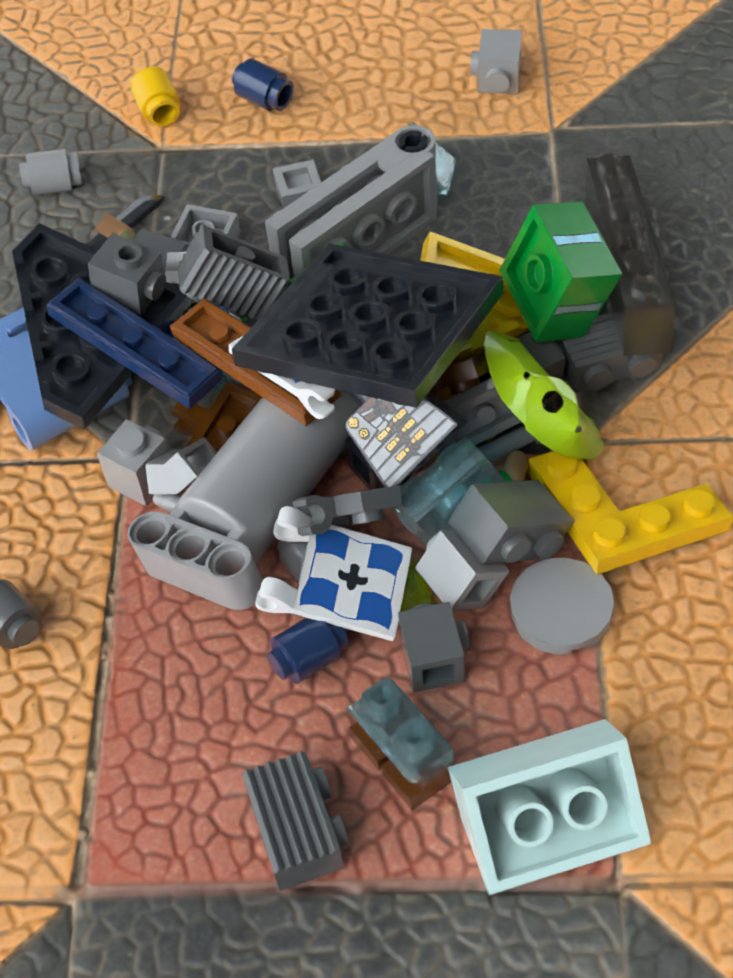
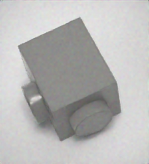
M482 29L479 51H472L470 65L471 76H478V93L518 94L522 55V30Z
M126 419L97 452L108 487L147 506L153 499L154 494H149L145 464L169 450L165 437L158 430L150 426H139Z
M440 530L439 533L434 535L427 543L426 552L415 567L442 603L450 602L452 611L484 608L510 572L503 563L482 565L454 530Z

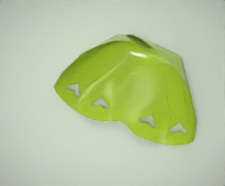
M494 331L487 332L484 347L493 384L502 401L525 425V430L543 445L559 454L574 459L597 458L603 451L604 443L594 420L587 417L578 407L572 388L560 378L549 376L518 338ZM526 372L530 373V377L527 379L523 376ZM549 391H557L564 401L563 406L556 412H548L542 405L543 396ZM577 426H581V432H575Z

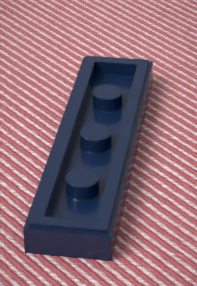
M80 277L46 304L50 317L188 409H191L222 380L220 368Z

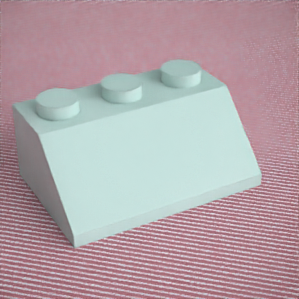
M606 719L448 767L461 820L486 889L490 895L652 844L627 738Z

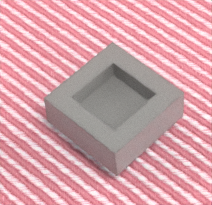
M314 159L273 168L274 181L283 208L307 193L312 187L321 183Z

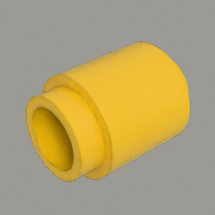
M156 66L147 67L137 72L132 78L131 90L143 117L158 127L168 126L175 122L180 114L181 102L167 72Z

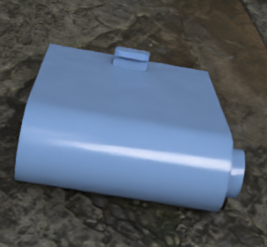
M21 308L0 319V400L5 405L10 421L24 445L32 451L72 429L75 425L44 410L24 308ZM131 376L100 412L129 397L128 386L132 385Z

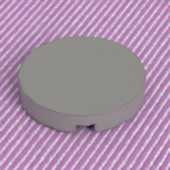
M566 557L550 558L527 567L515 580L510 595V612L512 620L516 625L515 629L523 640L540 651L565 655L572 654V650L585 647V650L591 648L609 631L614 612L612 589L601 573L596 575L592 567L587 563Z

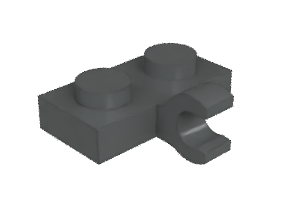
M399 485L331 497L311 495L300 497L293 501L294 508L299 509L312 518L309 526L297 528L298 535L300 536L323 534L331 525L338 527L350 525V514L352 515L353 524L383 520L382 509L403 506Z

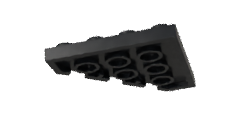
M38 223L12 250L42 402L45 411L85 430L131 376L133 371L48 315L46 304L79 277L91 285L88 262L98 250ZM166 282L165 289L160 298L156 301L152 300L141 315H137L164 333H167L171 329L170 326L189 308L191 299L186 294H183L179 287Z

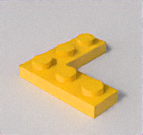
M552 451L529 458L527 473L531 479L539 480L574 519L575 522L568 530V533L596 575L730 531L732 514L707 483L619 511L582 459H574Z

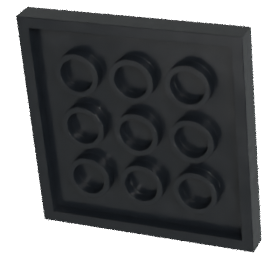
M329 243L232 348L235 366L256 370L261 373L273 374L303 381L308 384H316L346 391L351 394H359L393 402L398 405L417 408L504 294L503 276Z

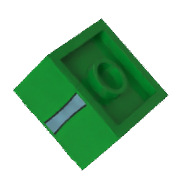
M583 201L533 204L499 270L535 342L584 337L622 275Z

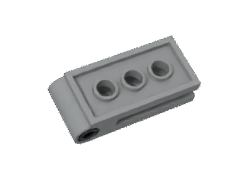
M417 125L406 126L397 130L265 221L269 251L287 258L290 279L301 274L329 243H344L346 247L389 254L437 220L435 136L432 131Z

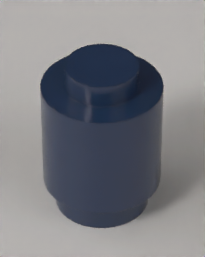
M249 58L244 63H240L235 68L232 76L234 92L237 96L268 111L273 109L282 111L287 107L292 98L294 84L288 80L287 75L254 58Z
M306 617L270 639L272 650L267 653L272 668L282 680L289 677L294 683L299 684L341 657V651L349 646V641L343 627Z

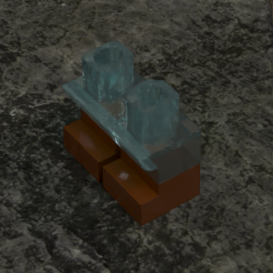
M392 678L381 679L365 690L360 700L347 708L357 720L356 723L349 727L350 737L378 771L382 770L383 777L412 811L451 783L448 767L454 765L453 748Z

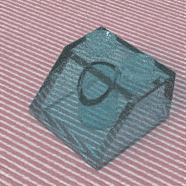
M464 436L458 443L446 447L439 454L437 461L421 475L408 480L400 489L403 506L392 508L402 524L427 546L429 540L439 533L440 530H453L447 521L472 484L506 481L478 448Z

